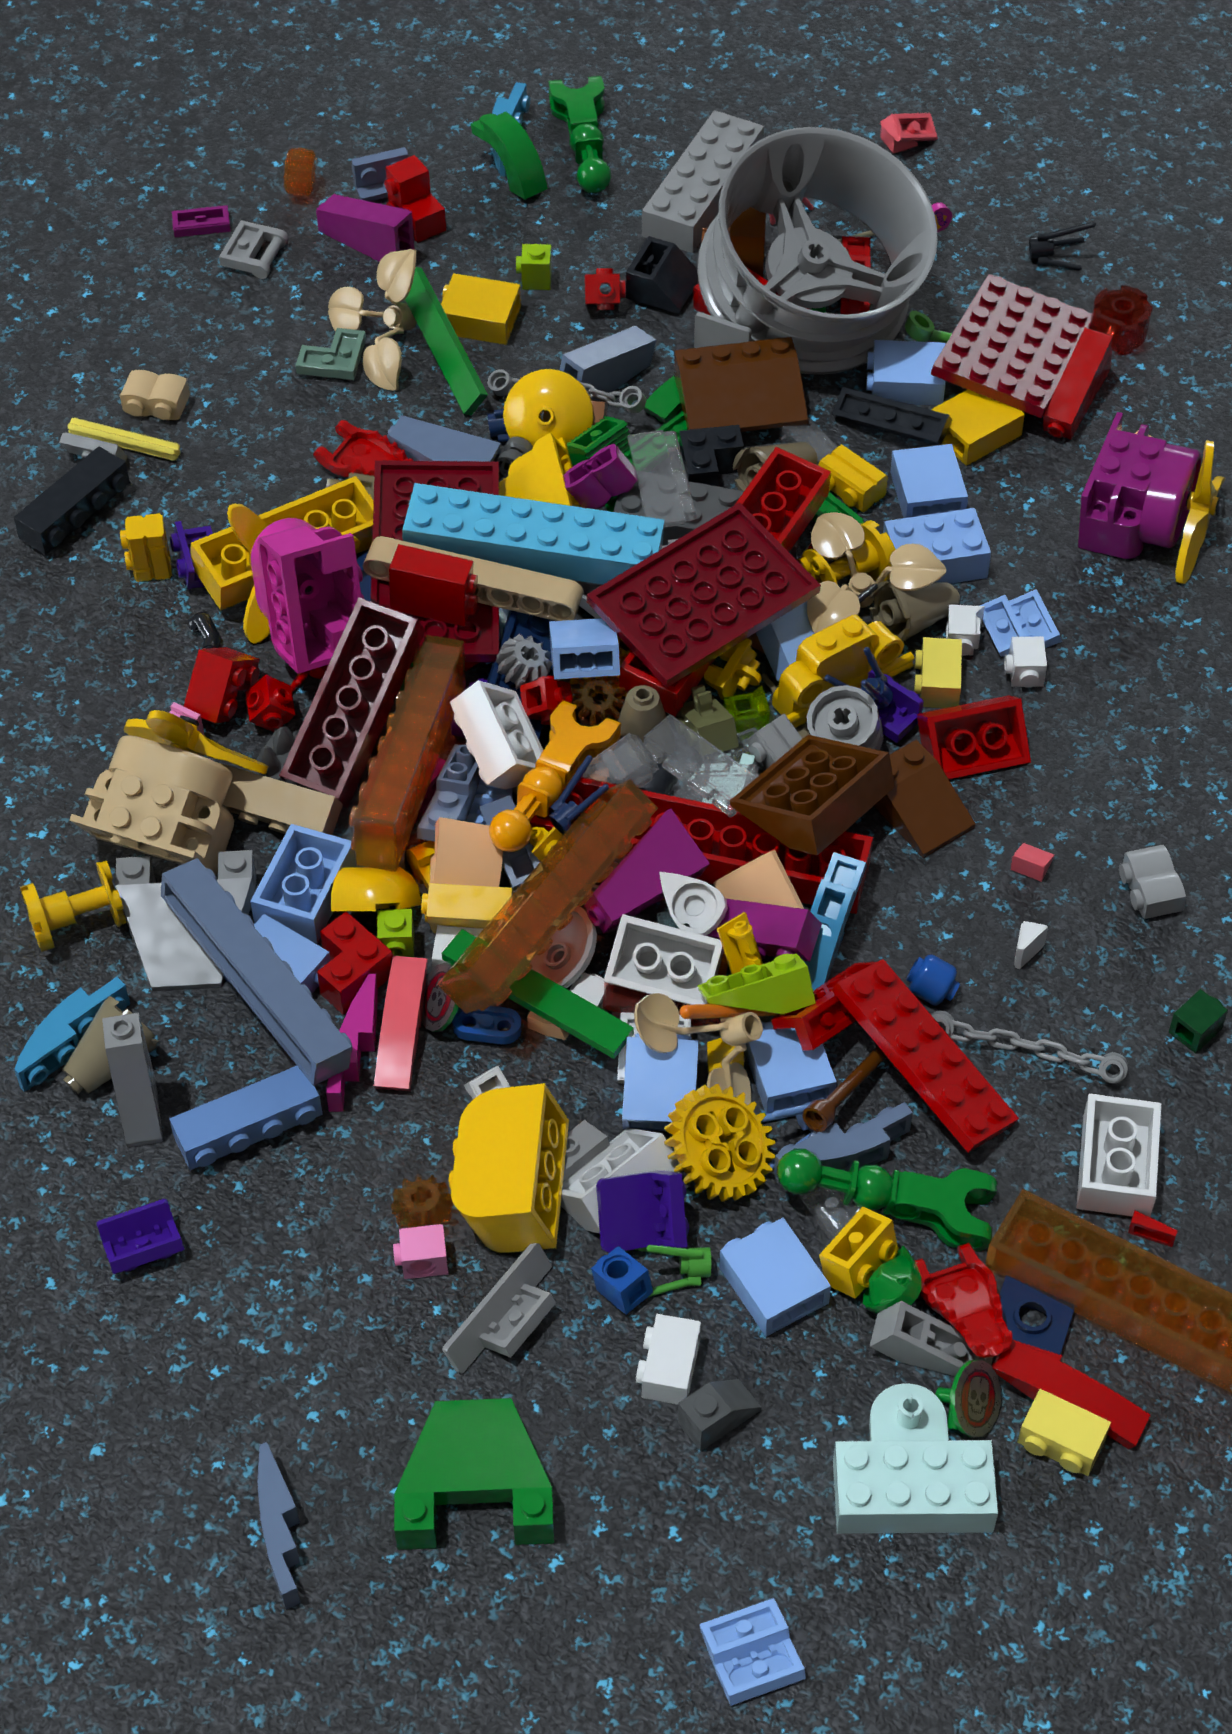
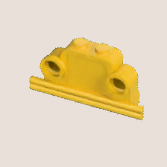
M549 433L537 440L532 450L512 462L508 470L509 476L499 482V495L582 507L565 488L563 475L572 468L565 439L561 437L557 440L552 433Z
M851 615L801 642L797 649L796 662L790 664L780 676L779 686L772 696V706L781 715L785 714L796 728L807 722V713L815 698L829 688L835 687L825 681V675H830L849 686L861 689V681L868 679V672L872 670L863 651L865 647L870 648L882 673L889 675L891 678L913 667L914 655L908 652L900 656L904 648L903 641L897 635H894L881 621H874L867 625L858 615Z

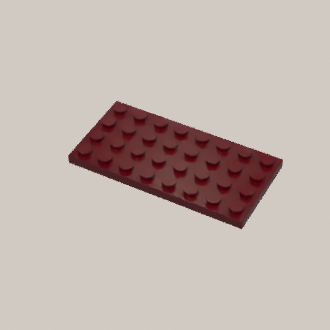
M375 460L372 542L376 537L380 536L403 541L402 529L415 483L499 495V462ZM371 577L370 602L390 609V583ZM477 603L475 614H469L465 626L402 613L418 619L425 630L412 662H495L497 659V654L499 653V607Z

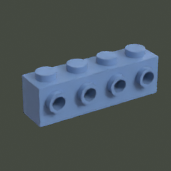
M294 1066L169 1118L174 1139L189 1170H192L199 1166H208L216 1159L232 1152H241L251 1144L263 1139L277 1137L283 1131L299 1124H308L323 1114L320 1096L315 1086L311 1084L298 1066Z

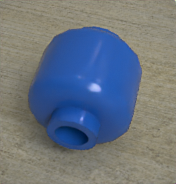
M932 954L925 956L924 959L918 957L906 978V981L910 983L909 990L915 996L934 1006L939 1005L944 998L951 1001L960 985L959 982L955 981L957 976L956 968Z

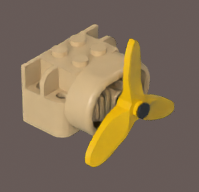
M153 710L149 712L147 720L128 719L126 721L124 732L128 735L122 736L119 739L109 769L99 775L94 789H86L84 795L90 800L84 816L80 817L71 814L70 821L96 839L181 865L198 858L206 869H211L217 875L218 852H225L234 827L232 814L223 807L232 781V773L225 766L200 755L227 761L261 774H266L269 766L210 740L197 731L199 722L186 716L178 717L165 711Z

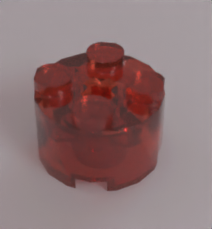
M1121 285L1120 290L1108 291V288H1105L1097 294L1094 300L1090 329L1113 336L1112 350L1120 355H1129L1133 352V349L1138 348L1145 342L1153 307L1148 303L1146 293L1137 288Z

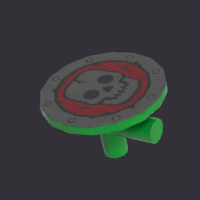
M447 963L437 965L429 973L425 983L421 1020L426 1029L432 1032L443 1031L451 1024L459 1006L468 1003L478 1004L477 999L467 997L474 977L465 972H461L460 975L455 966Z
M969 1360L960 1367L954 1378L952 1388L939 1387L936 1390L935 1395L940 1401L949 1404L948 1429L959 1430L968 1437H981L992 1429L997 1420L1001 1405V1388L998 1376L990 1364L983 1360Z

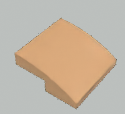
M439 817L435 823V854L430 859V883L499 887L503 851L493 845L489 835L490 825Z
M775 850L754 859L713 882L715 888L726 899L804 909Z

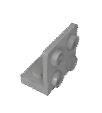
M697 312L695 316L694 348L751 341V329L749 327L702 312Z

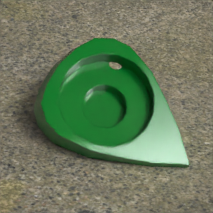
M904 1245L897 1252L894 1259L881 1264L869 1279V1287L864 1293L863 1304L876 1315L900 1301L911 1305L920 1294L922 1287L921 1275L914 1258Z

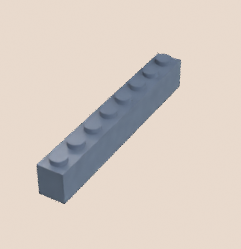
M196 858L162 873L161 897L311 1084L314 1086L348 1069L353 1050L349 1037L345 1033H341L332 1023L328 1011L324 1008L321 1009L314 1001L309 988L304 984H300L293 975L290 965L278 957L274 952L271 942L266 937H262L255 929L250 916L243 914L237 907L232 894L224 891L219 885L213 871L209 868L206 869L201 861Z

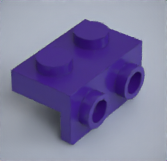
M176 521L174 522V533L169 534L172 552H177L179 559L176 560L179 578H185L187 589L205 587L194 570L191 559V542L213 534L211 526L183 530L182 522Z
M873 670L868 672V678H875ZM884 674L887 677L886 685L893 692V698L888 707L878 710L879 718L881 719L883 734L898 743L918 724L917 714L922 713L924 701L914 691L904 688L889 675Z
M161 1199L97 1222V1228L113 1274L131 1271L142 1264L157 1259H166L174 1253L184 1250L167 1199Z

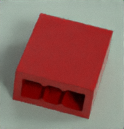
M398 544L389 566L390 609L465 626L469 614H475L478 603V596L474 595L478 583V575L474 574V561Z

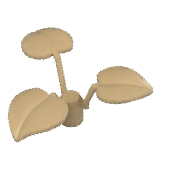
M413 249L386 254L379 262L377 268L378 286L386 291L385 298L395 305L388 307L384 312L362 310L364 296L354 287L338 289L333 293L328 304L329 319L335 331L337 328L359 330L362 322L361 315L383 318L384 323L393 329L377 337L375 345L368 346L363 355V368L370 381L380 388L391 391L399 390L398 379L402 355L398 343L389 337L403 334L404 330H412L417 324L407 304L401 303L408 296L413 283L416 266V250Z
M831 512L822 514L817 518L811 533L812 547L821 556L829 560L839 559L846 554L851 571L849 587L845 584L840 588L832 581L820 583V593L807 600V615L811 629L815 634L851 615H859L860 608L871 605L874 597L870 598L869 596L860 603L858 596L872 584L883 582L889 573H891L890 583L894 588L902 591H914L937 582L946 574V567L923 545L905 544L892 552L890 556L891 566L886 567L876 582H874L870 575L857 572L851 552L862 547L865 541L864 531L860 523L853 517L843 513Z
M653 993L647 995L636 1004L634 1018L638 1034L650 1049L659 1053H667L676 1049L677 1034L684 1035L720 1030L722 1040L726 1044L735 1046V1048L722 1060V1068H715L709 1073L707 1087L711 1088L715 1084H719L723 1091L731 1086L733 1087L734 1097L744 1092V1103L746 1105L751 1103V1086L746 1070L741 1064H730V1062L740 1052L746 1051L745 1043L758 1040L761 1037L763 1026L760 1018L755 1013L747 1012L735 1017L720 1018L722 1023L680 1028L677 1027L680 1019L679 1011L673 1000L668 996Z

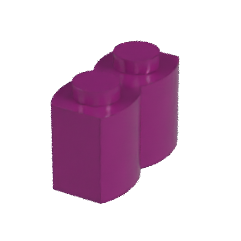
M615 444L602 448L589 460L574 465L563 475L565 488L582 508L589 509L602 508L612 496L630 491L638 481L635 467Z

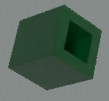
M1200 989L1173 1014L1168 1033L1196 1054L1222 1030L1228 1009L1217 998L1209 996Z

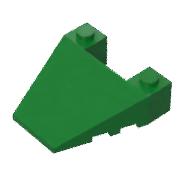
M512 1398L435 1401L394 1493V1533L397 1550L437 1548L436 1505L513 1502L515 1545L554 1543L552 1486Z

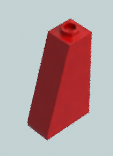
M1084 328L1044 412V431H1047L1054 437L1072 439L1111 369L1113 336Z

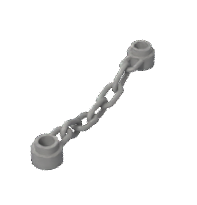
M499 369L490 374L487 383L495 395L507 396L514 383L520 379L512 378L505 370ZM580 382L585 388H589L587 392L591 399L594 397L606 401L610 406L624 408L629 413H639L645 407L646 397L636 386H629L622 392L613 391L607 393L596 389L591 384ZM615 396H620V397H619L620 403L615 402V401H616V397H615Z
M936 1011L931 1014L937 1022H942L946 1026L945 1032L952 1040L968 1042L972 1039L986 1040L992 1047L1006 1050H1015L1018 1047L1034 1050L1038 1057L1054 1062L1068 1060L1076 1063L1083 1071L1101 1075L1109 1083H1118L1127 1075L1128 1062L1123 1055L1116 1052H1111L1104 1056L1085 1053L1080 1056L1068 1052L1064 1045L1046 1039L1033 1042L1021 1039L1015 1032L1002 1029H992L989 1032L977 1031L967 1023L955 1021L952 1015L946 1011ZM955 1026L968 1029L963 1032L966 1037L952 1034ZM994 1034L1014 1037L1010 1039L1013 1045L994 1042L997 1039ZM1044 1045L1061 1049V1051L1057 1052L1058 1057L1040 1051L1045 1049ZM1089 1059L1100 1061L1099 1069L1086 1067L1085 1065L1090 1063ZM1110 1064H1116L1120 1068V1072L1112 1075L1108 1073L1106 1067Z

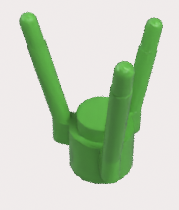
M648 1245L645 1248L634 1249L649 1253L679 1256L680 1274H687V1278L652 1287L653 1293L648 1297L687 1286H701V1277L711 1276L710 1247L685 1249Z

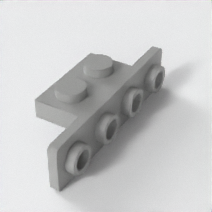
M539 1243L529 1244L443 1346L442 1350L456 1372L464 1373L484 1348L511 1358L556 1304L551 1293L536 1288L552 1267Z

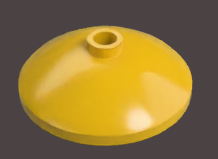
M543 369L525 375L514 384L505 401L503 418L507 434L510 438L521 437L534 446L537 440L552 433L557 440L563 437L567 445L568 442L582 434L583 431H587V428H592L594 411L587 390L575 377L560 370ZM543 410H547L551 414L548 422L541 419L540 415Z

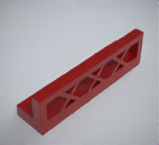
M876 962L854 963L813 991L816 1004L773 1017L771 1019L773 1028H795L802 1051L816 1049L856 1021L831 990L837 982Z

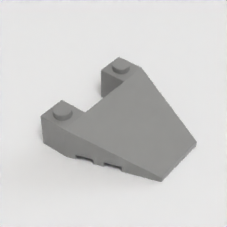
M252 850L218 852L217 882L224 891L232 894L237 907L243 914L247 915L252 910L250 901L256 891V868ZM151 857L116 858L115 887L119 892L125 919L152 991L222 987L225 980L224 974L161 897V883H156Z

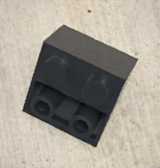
M648 236L626 271V298L679 314L691 295L694 286L698 283L697 268L675 243Z

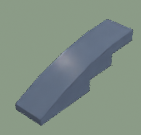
M265 1442L259 1445L257 1483L260 1520L272 1573L287 1610L300 1604L297 1587L288 1569L300 1563L297 1547L288 1529L300 1522L295 1503L268 1443Z

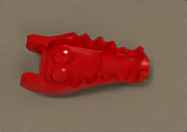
M340 420L335 427L337 434L345 440L332 454L322 446L318 447L313 453L314 458L323 467L343 477H349V473L374 476L375 460L413 461V459L407 458L405 450H401L396 442L391 444L386 435L381 436L378 431L355 427L345 420Z
M970 1243L957 1247L961 1264L929 1274L922 1258L915 1260L922 1282L920 1296L930 1308L955 1327L976 1356L982 1358L998 1356L1011 1347L1013 1343L1012 1331L1008 1330L1003 1320L1002 1305L999 1293H997V1282L994 1273L978 1258Z

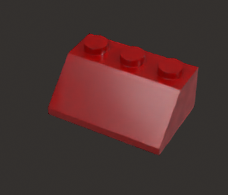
M1008 695L917 714L921 745L938 761L948 779L1031 762L1021 698Z

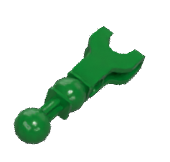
M588 77V84L578 89L566 87L562 80H550L548 83L551 113L556 118L567 123L570 135L569 145L575 154V162L580 164L576 174L577 182L587 193L596 194L602 192L609 186L612 175L610 167L602 160L604 138L598 128L597 116L605 109L602 77Z
M796 1148L781 1157L777 1165L778 1181L785 1190L793 1194L806 1195L816 1187L844 1192L843 1205L848 1206L852 1200L857 1207L862 1208L863 1206L872 1211H877L884 1207L883 1214H890L901 1220L931 1227L936 1232L938 1238L949 1247L957 1248L960 1245L970 1243L974 1252H981L992 1244L993 1233L989 1223L973 1217L965 1204L984 1205L994 1198L997 1192V1181L995 1177L987 1173L962 1168L953 1171L944 1178L907 1171L899 1172V1170H894L892 1175H890L886 1169L877 1165H864L859 1168V1161L854 1160L848 1172L822 1166L820 1159L815 1153L807 1149Z

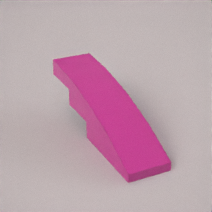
M368 974L351 1002L339 1030L349 1037L353 1050L351 1052L349 1068L328 1078L326 1095L329 1112H343L345 1081H359L361 1052L375 1051L378 1006L376 974Z

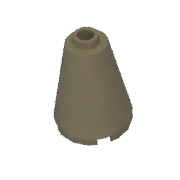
M807 442L745 448L736 455L733 463V470L737 469L739 477L735 479L738 490L745 491L775 447L816 465L817 453Z
M890 581L878 583V588L870 594V598H875L874 607L869 609L872 622L881 621L894 635L905 641L948 616L949 604L958 605L960 596L957 589L948 582H935L922 589L902 591L894 588Z
M646 685L632 688L627 693L617 720L622 723L620 742L612 756L616 760L619 756L626 757L629 755L652 766L655 762L666 765L667 760L675 752V739L659 694L654 688Z
M111 996L102 1003L63 1068L64 1073L67 1075L63 1081L77 1094L82 1090L89 1094L112 1079L105 1050L102 1018L133 1013L128 1009L122 1012L116 1006L119 1001ZM141 1022L148 1051L151 1053L159 1046L160 1041L153 1039L155 1035Z

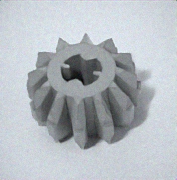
M518 634L513 639L509 638L508 641H505L497 654L495 661L499 665L497 673L505 675V683L513 682L517 690L520 688V685L548 675L552 666V662L549 660L551 652L542 649L543 642L535 643L532 635L525 639Z

